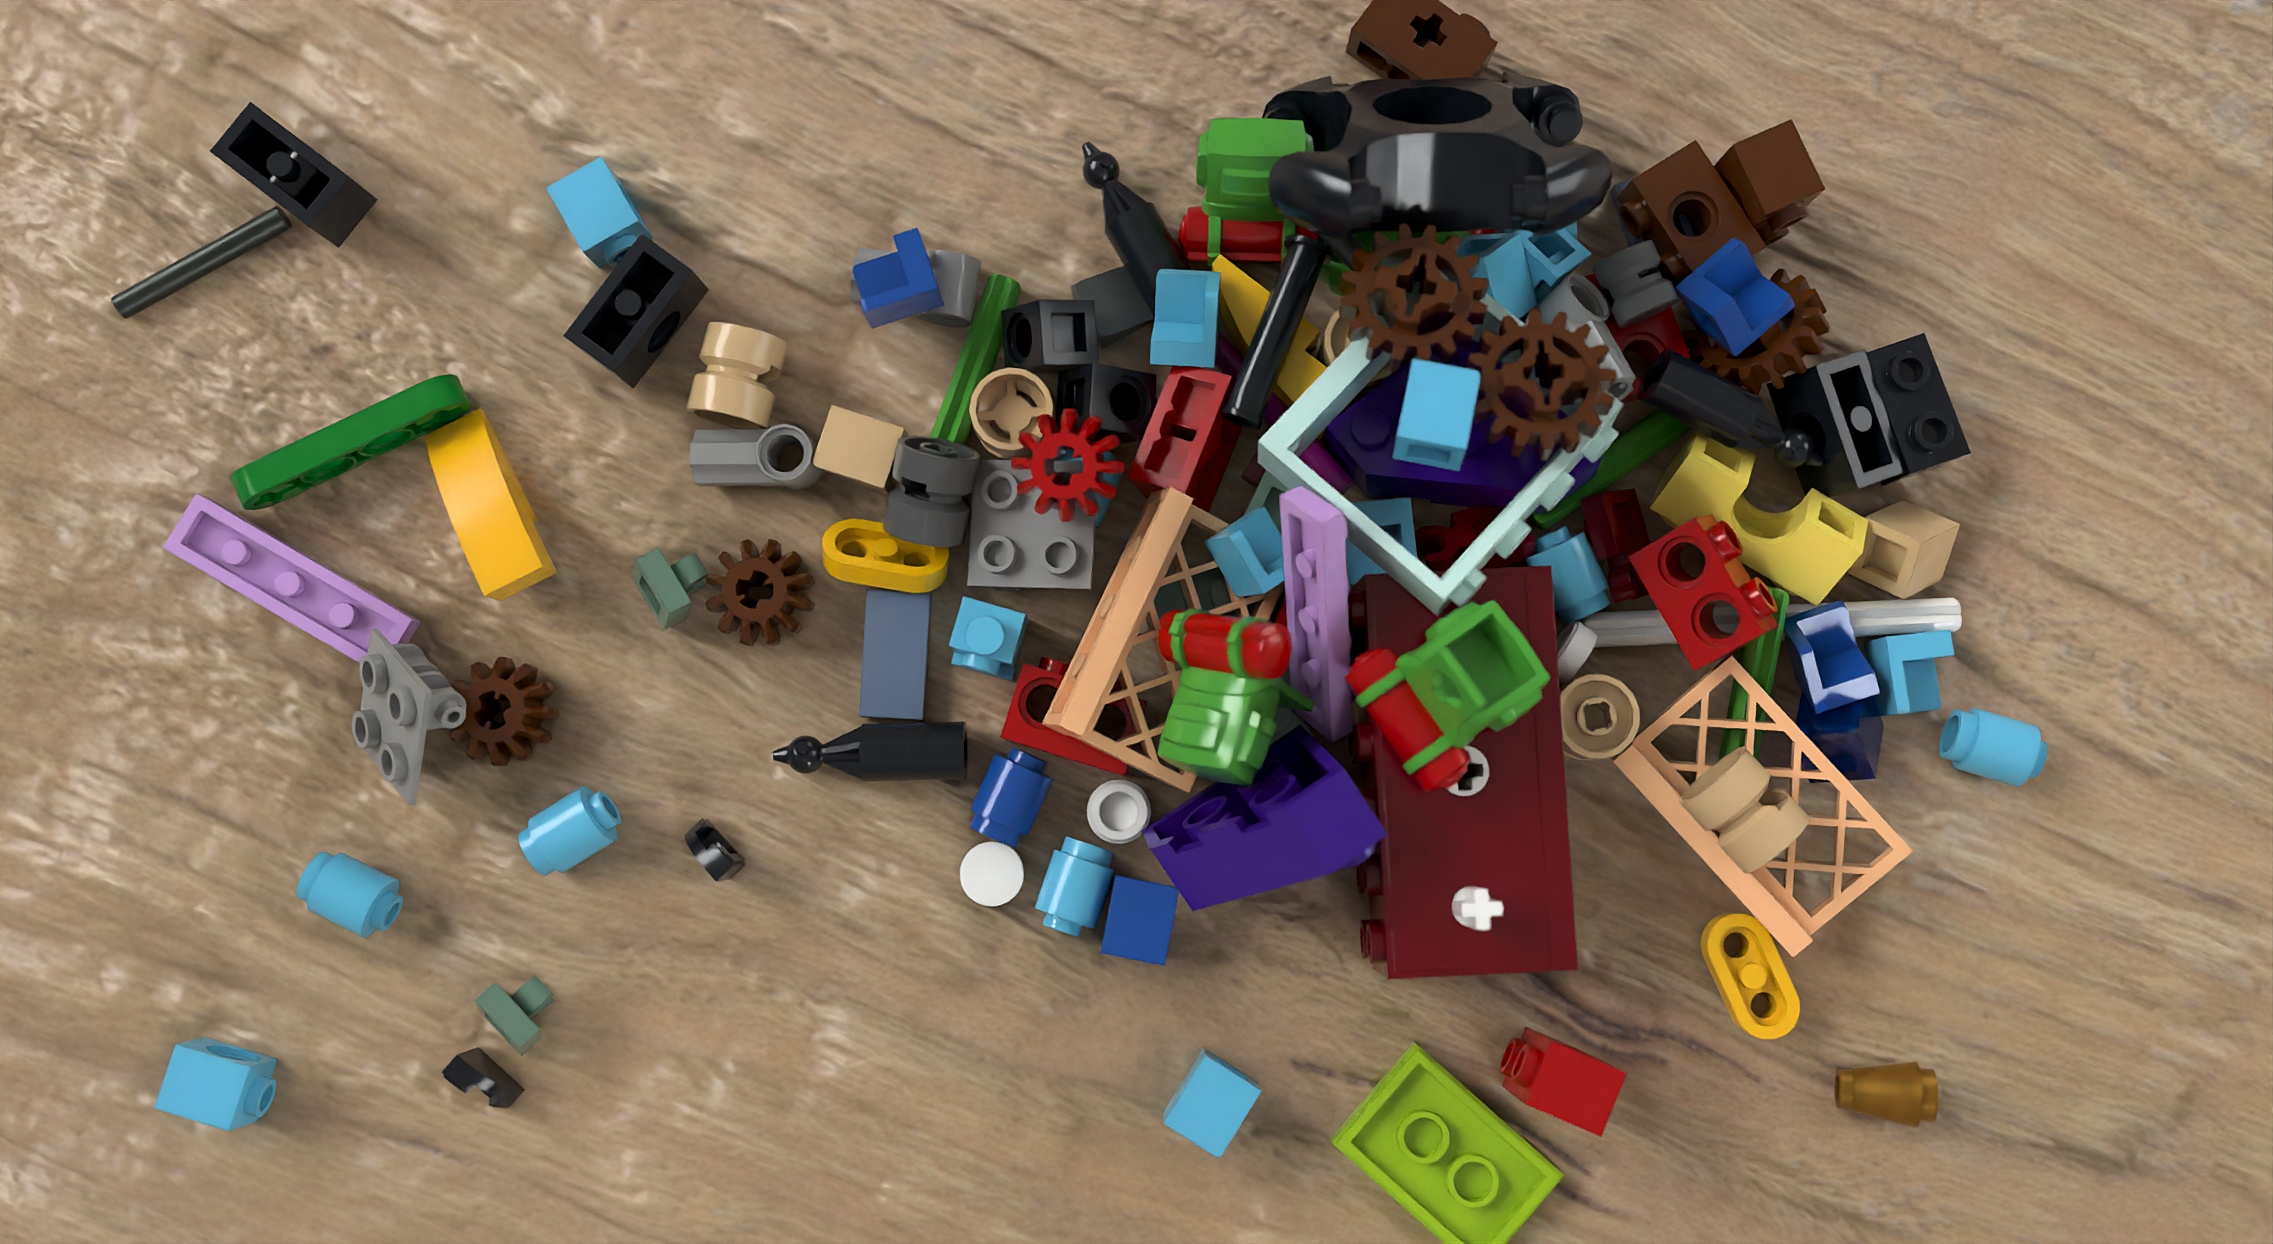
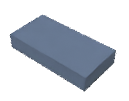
M867 590L859 717L925 721L933 597L931 593Z

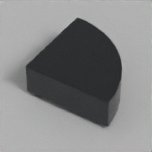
M702 818L684 835L685 841L694 856L716 882L730 880L746 865L744 863L745 859L708 819L704 820Z
M479 1047L457 1054L441 1072L446 1080L464 1093L469 1092L474 1085L477 1086L490 1098L489 1105L492 1107H510L525 1090Z

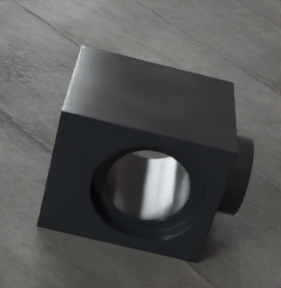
M1036 300L1001 311L1005 368L1025 369L1033 374H1049L1092 362L1099 363L1094 300Z
M1095 362L1059 371L1056 424L1059 430L1061 428L1063 410L1068 408L1077 410L1079 417L1078 432L1090 416L1096 415L1102 419L1101 428L1094 438L1097 442L1110 435L1118 436L1120 440L1119 445L1142 440L1158 402L1156 398L1157 375ZM1109 398L1112 402L1113 412L1110 408Z

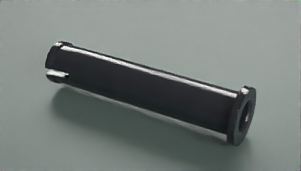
M1299 234L1286 236L1284 246L1288 251L1227 404L1221 412L1225 420L1239 427L1255 431L1260 430L1262 418L1323 264L1331 263L1334 253L1328 246L1307 236Z

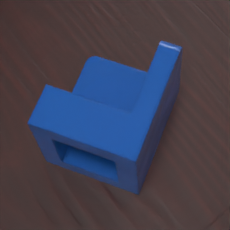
M918 227L893 235L897 252L857 264L853 267V274L862 299L860 300V305L872 329L944 305Z
M1737 238L1729 240L1675 287L1697 328L1735 357L1794 307L1790 294L1760 274L1746 245Z
M1834 601L1785 619L1783 635L1796 682L1816 714L1880 693L1875 672L1857 647L1849 612L1842 601Z
M1116 874L1100 953L1165 966L1179 894L1178 889L1170 885Z

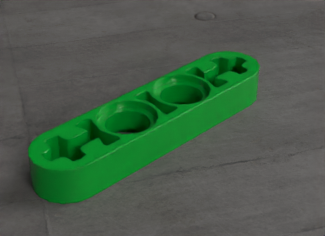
M448 374L433 377L237 469L231 475L230 480L245 510L271 507L464 416L472 406L457 375Z

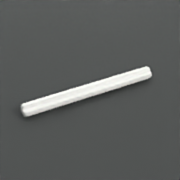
M1955 598L1843 602L1848 609L1855 637L1905 635L1941 630L1956 632L1960 629L1962 623L1961 606ZM1812 603L1788 604L1786 618L1828 603H1820L1818 606ZM1714 607L1713 619L1716 626L1725 633L1734 634L1739 625V614L1736 608ZM1659 610L1595 612L1579 619L1580 623L1598 635L1594 648L1678 644Z

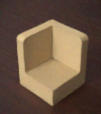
M831 405L813 457V464L818 469L861 482L868 491L888 497V492L894 489L897 481L892 477L897 441L899 438L909 435L903 427Z
M1898 501L1864 517L1868 520L1863 553L1848 569V574L1902 599H1906L1941 580L1960 526L1959 523L1907 501Z

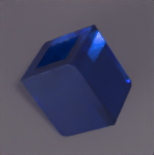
M1802 692L1795 722L1799 729L1848 781L1875 779L1884 725L1874 695L1816 714ZM1802 752L1801 762L1804 769L1819 770ZM1808 779L1810 783L1830 782L1829 780Z

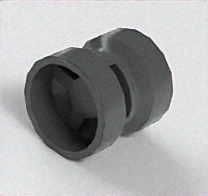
M1652 240L1625 248L1602 260L1592 269L1600 287L1609 290L1614 300L1611 312L1619 328H1625L1655 316L1680 300L1672 282L1663 279L1658 270L1661 258Z

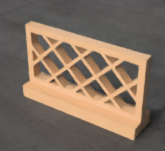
M1168 487L1150 494L1042 724L1063 735L1072 736L1182 792L1189 793L1197 775L1181 769L1177 773L1159 763L1151 737L1161 734L1166 722L1148 728L1137 693L1167 682L1173 701L1180 684L1178 678L1182 668L1175 669L1174 663L1168 662L1162 656L1157 638L1161 626L1153 602L1159 588L1179 580L1188 609L1202 610L1191 576L1218 567L1215 560L1188 568L1181 541L1189 524L1192 523L1209 532L1210 537L1230 524L1191 504L1193 498L1173 487ZM1173 560L1177 573L1165 576ZM1224 577L1231 602L1206 611H1209L1211 614L1220 615L1234 610L1238 618L1250 616L1269 620L1285 585V581L1265 594L1236 597ZM1256 602L1251 615H1249L1246 605ZM1146 618L1149 631L1138 634ZM1153 639L1164 674L1133 684L1126 658L1132 645ZM1118 677L1122 689L1110 693ZM1125 698L1137 733L1114 741L1094 731L1093 729L1104 705ZM1140 742L1144 756L1126 746Z
M1731 654L1725 657L1635 735L1633 742L1621 753L1611 756L1616 766L1792 957L1796 956L1813 942L1811 935L1913 852ZM1731 674L1748 692L1746 720L1708 718L1709 692ZM1700 700L1699 717L1682 716ZM1756 702L1774 721L1755 720ZM1670 725L1698 726L1696 762L1667 760L1651 742ZM1707 727L1745 729L1744 747L1752 755L1755 729L1784 731L1792 740L1791 768L1763 767L1771 776L1790 777L1789 795L1797 804L1799 801L1800 778L1829 780L1837 788L1836 816L1808 815L1810 817L1808 825L1835 826L1833 862L1795 859V839L1785 849V858H1774L1750 873L1744 874L1717 844L1720 832L1718 830L1705 831L1679 803L1680 798L1691 785L1678 771H1694L1696 781L1715 764L1705 763ZM1802 752L1819 770L1801 769ZM1847 800L1864 818L1846 817ZM1845 827L1875 829L1890 845L1887 850L1869 864L1843 862ZM1768 868L1784 869L1783 885ZM1794 869L1832 872L1830 896L1810 913L1792 896ZM1842 873L1856 874L1841 887Z

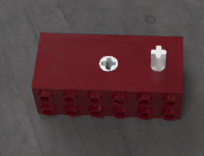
M1551 566L1480 569V572L1487 579L1467 603L1474 602L1481 605L1494 600L1526 638L1550 676V680L1541 689V700L1527 713L1517 718L1513 724L1497 732L1487 726L1474 736L1473 740L1464 747L1471 759L1467 766L1468 770L1464 773L1462 779L1448 789L1444 787L1438 791L1432 790L1425 793L1412 774L1408 775L1402 767L1404 763L1365 708L1361 709L1358 705L1359 723H1356V726H1352L1353 732L1349 733L1351 764H1361L1363 789H1360L1359 792L1387 833L1386 837L1375 843L1376 848L1365 861L1356 866L1359 894L1365 893L1366 896H1369L1370 919L1360 920V946L1362 958L1369 959V963L1373 964V969L1387 979L1578 970ZM1447 570L1432 572L1437 577L1441 578L1447 572ZM1365 574L1352 587L1348 595V604L1351 605V614L1348 620L1349 632L1351 636H1354L1355 657H1352L1350 667L1355 663V658L1378 647L1385 648L1390 646L1399 657L1407 652L1414 651L1427 642L1425 632L1438 619L1444 618L1459 607L1451 601L1436 616L1389 574Z

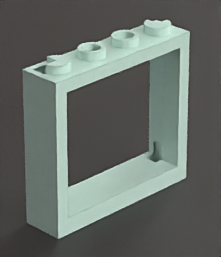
M1440 271V273L1442 274V276L1444 277V279L1447 280V281H1450V280ZM1415 281L1412 293H1408L1405 300L1408 302L1405 313L1407 316L1412 315L1414 304L1419 303L1421 295H1418L1421 284L1419 281ZM1486 293L1485 298L1480 300V302L1487 305L1488 308L1483 325H1473L1477 330L1475 340L1479 342L1480 336L1485 330L1500 337L1499 327L1502 318L1507 315L1514 318L1519 326L1525 324ZM1377 315L1376 317L1379 321L1389 328L1381 315ZM1365 337L1361 340L1353 341L1258 441V463L1289 490L1302 485L1344 512L1348 529L1347 539L1438 616L1451 601L1458 607H1461L1470 600L1487 579L1480 572V569L1495 553H1498L1504 559L1512 554L1532 529L1524 521L1540 504L1550 511L1565 496L1576 481L1568 473L1583 457L1594 463L1608 449L1619 434L1611 426L1623 403L1615 398L1608 415H1598L1602 425L1593 438L1584 436L1579 432L1580 443L1575 452L1568 454L1561 447L1447 572L1439 578L1298 458L1391 359V354L1383 351L1372 361L1368 360L1365 356L1369 340ZM1520 349L1508 354L1501 361L1503 363L1516 362L1521 355ZM1533 367L1528 380L1537 381L1539 391H1543V396L1546 397L1549 389L1541 388L1539 378H1535V369ZM1583 398L1576 399L1574 405L1561 406L1560 409L1569 416L1579 408Z

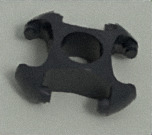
M1503 72L1501 80L1472 77L1430 80L1376 79L1361 81L1351 85L1349 83H1332L1331 76H1326L1298 84L1276 94L1266 104L1262 118L1303 121L1305 132L1312 136L1314 152L1298 151L1285 155L1275 162L1270 169L1268 177L1269 195L1276 211L1303 228L1345 241L1353 233L1374 231L1399 232L1400 224L1406 223L1411 232L1424 233L1428 225L1436 226V232L1516 229L1526 230L1534 233L1536 237H1542L1564 229L1592 212L1602 204L1611 187L1612 170L1610 160L1600 149L1589 146L1562 147L1577 137L1583 125L1578 97L1569 88L1524 75Z

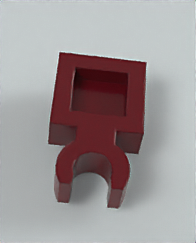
M1635 488L1601 492L1580 499L1585 515V535L1589 543L1594 547L1597 561L1606 559L1610 568L1608 585L1614 602L1618 603L1650 595L1628 559L1629 556L1650 544Z
M1481 505V508L1471 507L1451 513L1450 528L1448 529L1437 525L1419 528L1414 532L1417 555L1428 551H1436L1438 553H1432L1425 557V566L1430 571L1448 570L1505 507ZM1531 532L1506 559L1495 553L1481 569L1499 568L1528 560L1529 557L1534 555L1535 539Z

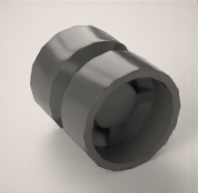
M905 436L899 438L892 477L900 485L888 492L883 530L901 540L921 545L952 547L962 544L965 539L970 513L969 504L962 498L963 495L974 491L980 460L979 452L963 444L945 439L925 436Z

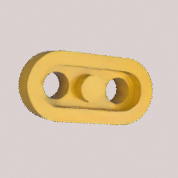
M863 519L841 520L831 525L825 531L822 538L823 565L830 575L842 581L909 593H925L941 586L948 575V547H934L901 540L883 530V523Z
M1728 912L1714 917L1703 930L1701 952L1732 1021L1743 1032L1760 1039L1771 1040L1786 1035L1798 1021L1800 1001L1769 931L1758 919L1747 914ZM1735 932L1740 937L1742 946L1738 954L1730 957L1726 954L1723 943L1729 934ZM1763 992L1768 998L1769 1006L1764 1014L1756 1016L1752 1012L1751 1001L1756 994Z

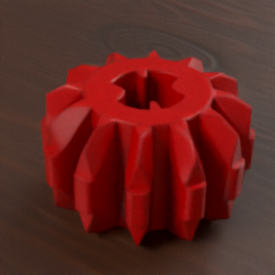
M1068 408L1063 410L1060 430L1055 420L1049 414L1038 416V427L1044 439L1042 440L1030 432H1021L1018 441L1022 446L1033 451L1032 457H1015L1011 460V467L1013 469H1031L1032 478L1022 481L1016 487L1018 493L1026 495L1040 489L1042 493L1034 507L1035 512L1040 515L1046 514L1052 508L1056 499H1058V514L1063 522L1073 520L1076 512V499L1087 516L1091 517L1099 513V505L1092 490L1103 497L1115 498L1118 494V489L1114 484L1102 477L1104 473L1116 474L1125 471V462L1120 460L1105 461L1103 454L1115 449L1120 444L1118 436L1110 435L1096 442L1094 438L1102 425V419L1096 415L1090 416L1078 432L1079 417L1077 410ZM1067 446L1076 450L1072 458L1082 457L1084 466L1082 472L1071 475L1070 483L1061 480L1065 472L1056 473L1054 469L1055 458L1065 456Z

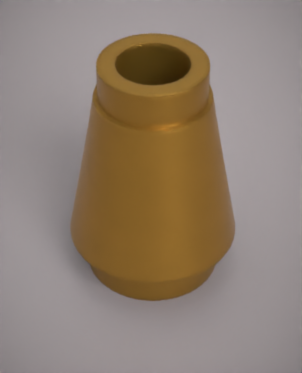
M1914 1061L1851 1068L1850 1070H1836L1834 1096L1837 1109H1849L1852 1112L1917 1128L1920 1122H1935L1938 1111V1082L1934 1069L1919 1068L1918 1063Z

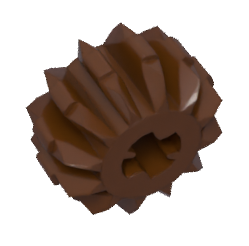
M749 539L743 540L740 546L741 561H738L725 551L718 557L720 563L729 570L725 577L718 574L707 575L706 583L722 590V594L705 602L706 608L711 612L721 613L727 611L720 619L717 628L724 634H730L740 627L739 641L741 644L753 646L761 631L765 642L770 646H776L780 644L781 637L779 624H782L794 634H798L802 630L800 622L791 616L795 608L804 612L813 611L815 603L805 597L798 596L797 592L812 587L815 584L814 577L809 573L794 575L800 568L803 558L795 551L781 558V544L776 540L769 539L764 545L761 554H759L758 548L753 541ZM764 583L773 589V596L770 600L760 599L757 603L748 597V591L751 586L761 587Z
M498 657L492 669L481 662L471 665V676L474 684L463 680H455L451 683L452 688L465 699L467 708L466 718L463 723L453 728L448 736L451 737L452 741L462 742L469 740L466 750L467 757L472 760H481L488 755L493 766H507L512 754L519 761H528L533 758V747L530 739L544 744H548L552 740V735L548 730L541 727L543 719H557L560 715L559 709L543 706L542 701L550 697L555 688L549 682L535 683L537 667L524 663L516 669L513 659ZM499 700L509 701L511 708L503 713L506 724L498 723L494 720V716L501 711Z

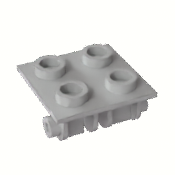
M979 460L972 496L967 586L995 587L996 591L1019 592L1020 588L1092 590L1096 515L1087 516L1082 511L1077 499L1076 512L1072 521L1063 522L1060 520L1058 499H1056L1054 505L1046 514L1040 515L1035 512L1034 507L1042 491L1037 489L1032 493L1020 495L1016 489L1022 481L1032 478L1031 469H1013L1011 467V460ZM1054 461L1055 472H1065L1061 479L1064 482L1070 483L1072 474L1083 471V461ZM1092 490V492H1093V494H1094V496H1095V498H1096V500H1097V494H1098V493H1097L1096 491Z
M375 628L371 629L368 654L364 655L360 661L359 672L363 692L360 711L354 713L352 720L353 736L357 746L360 749H364L378 766L384 780L388 783L390 782L406 803L412 806L416 804L426 731L458 727L466 718L467 704L462 695L450 687L447 678L440 673L434 664L428 661L423 651L417 645L412 643L391 645L384 635Z

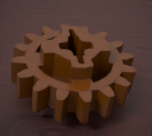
M1407 223L1400 224L1397 240L1392 242L1380 231L1373 234L1371 245L1373 254L1356 248L1351 262V267L1354 271H1343L1340 291L1347 295L1340 298L1339 316L1348 319L1354 318L1348 326V339L1352 342L1366 337L1369 342L1365 357L1370 361L1378 357L1383 351L1391 354L1390 367L1392 371L1398 372L1404 358L1429 361L1430 356L1434 354L1446 365L1451 364L1456 354L1455 343L1470 348L1474 343L1477 333L1473 325H1483L1488 306L1480 302V300L1486 296L1489 286L1488 279L1472 278L1477 271L1480 261L1477 254L1460 259L1457 253L1461 238L1455 235L1442 245L1435 241L1436 226L1433 225L1427 226L1422 238H1412V233ZM1440 271H1441L1450 281L1445 280L1444 277L1442 276V274L1440 273ZM1415 281H1419L1421 283L1418 295H1421L1419 303L1414 304L1412 315L1407 316L1405 313L1408 302L1405 300L1408 293H1412ZM1375 314L1381 315L1389 328L1381 323ZM1432 328L1439 329L1433 333L1421 335Z
M1778 269L1771 276L1770 281L1790 294L1794 307L1736 357L1697 328L1690 316L1696 330L1689 331L1683 336V340L1690 349L1688 351L1690 359L1739 386H1745L1748 391L1757 396L1761 391L1763 383L1771 381L1777 389L1784 387L1785 379L1783 374L1789 370L1800 374L1805 373L1808 370L1802 360L1805 354H1821L1824 349L1817 336L1829 332L1830 326L1823 315L1827 310L1816 289L1810 288L1804 276L1799 275L1790 280L1785 269Z
M1530 309L1526 323L1523 326H1519L1510 315L1504 316L1499 327L1500 337L1485 330L1481 334L1477 346L1481 353H1470L1466 369L1476 370L1480 373L1476 398L1479 402L1474 408L1472 424L1489 420L1492 427L1487 442L1493 445L1504 436H1507L1513 440L1511 446L1512 456L1519 457L1524 451L1526 444L1536 445V451L1540 460H1548L1553 445L1556 442L1568 454L1575 452L1580 443L1579 432L1584 436L1593 438L1602 425L1598 415H1608L1615 398L1605 391L1612 388L1617 378V372L1609 368H1599L1604 362L1609 348L1606 344L1590 348L1585 343L1591 330L1588 324L1582 325L1574 332L1565 329L1567 318L1564 312L1559 311L1552 324H1544L1538 309ZM1520 349L1521 355L1516 362L1503 363L1501 370H1495L1504 357ZM1533 367L1535 369V378H1539L1541 388L1549 389L1545 401L1543 400V391H1539L1537 381L1528 380ZM1583 398L1582 404L1575 412L1558 421V413L1561 406L1574 405L1576 399Z

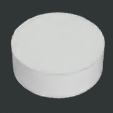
M1579 621L1571 622L1556 638L1559 687L1565 685L1580 669L1594 648L1598 638L1595 632Z
M1111 780L1100 785L1092 793L1087 805V818L1092 830L1101 839L1110 843L1123 844L1135 840L1147 828L1150 821L1151 807L1148 797L1139 786L1130 781Z
M997 841L981 843L972 848L965 855L960 867V882L963 890L973 901L984 906H998L1007 903L1019 893L1025 879L1024 863L1018 852L1011 846Z

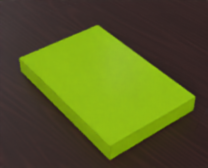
M1415 1042L1410 1045L1330 1138L1332 1144L1444 1244H1507L1565 1176Z

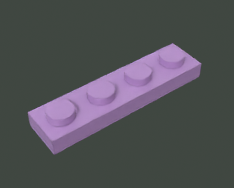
M1300 485L1280 494L1287 629L1291 635L1292 642L1289 662L1291 687L1315 701L1312 712L1293 708L1292 712L1328 740L1334 742L1353 732L1352 701L1354 694L1344 679L1350 668V649L1352 646L1348 622L1350 585L1347 578L1345 543L1348 529L1344 512Z
M198 493L192 499L163 546L164 549L359 663L361 658L368 654L371 629L377 628L391 645L408 643L421 622L218 502Z

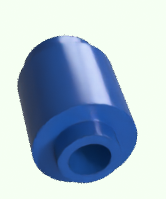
M1015 747L1011 748L1008 757L995 753L970 810L975 812V815L969 827L996 841L1016 847L1022 834L1029 835L1053 782V778L1043 774L1047 762Z

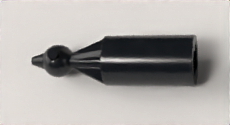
M1086 142L1082 145L1085 160L1083 176L1091 187L1102 190L1105 234L1155 318L1157 272L1160 269H1192L1154 204L1146 202L1118 181L1120 167L1116 158L1110 153L1100 151L1091 142Z
M1669 348L1661 352L1654 360L1641 383L1638 393L1639 401L1728 448L1773 449L1777 461L1789 468H1797L1803 465L1820 467L1824 462L1821 455L1814 449L1811 437L1798 429H1790L1783 432L1759 396Z
M965 721L862 724L861 727L825 744H822L812 736H799L788 746L774 750L773 760L788 764L793 770L802 774L815 772L822 764H826L863 782L967 779V727Z

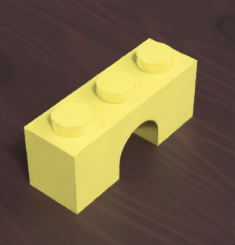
M1695 430L1660 477L1649 509L1658 513L1674 529L1695 517L1713 514L1717 523L1722 520L1725 521L1737 535L1743 548V554L1738 557L1742 564L1769 578L1777 588L1786 591L1788 595L1800 596L1818 606L1863 553L1868 520L1814 488L1808 492L1796 507L1789 511L1769 513L1755 508L1745 499L1743 491L1748 486L1756 455L1745 448H1728Z

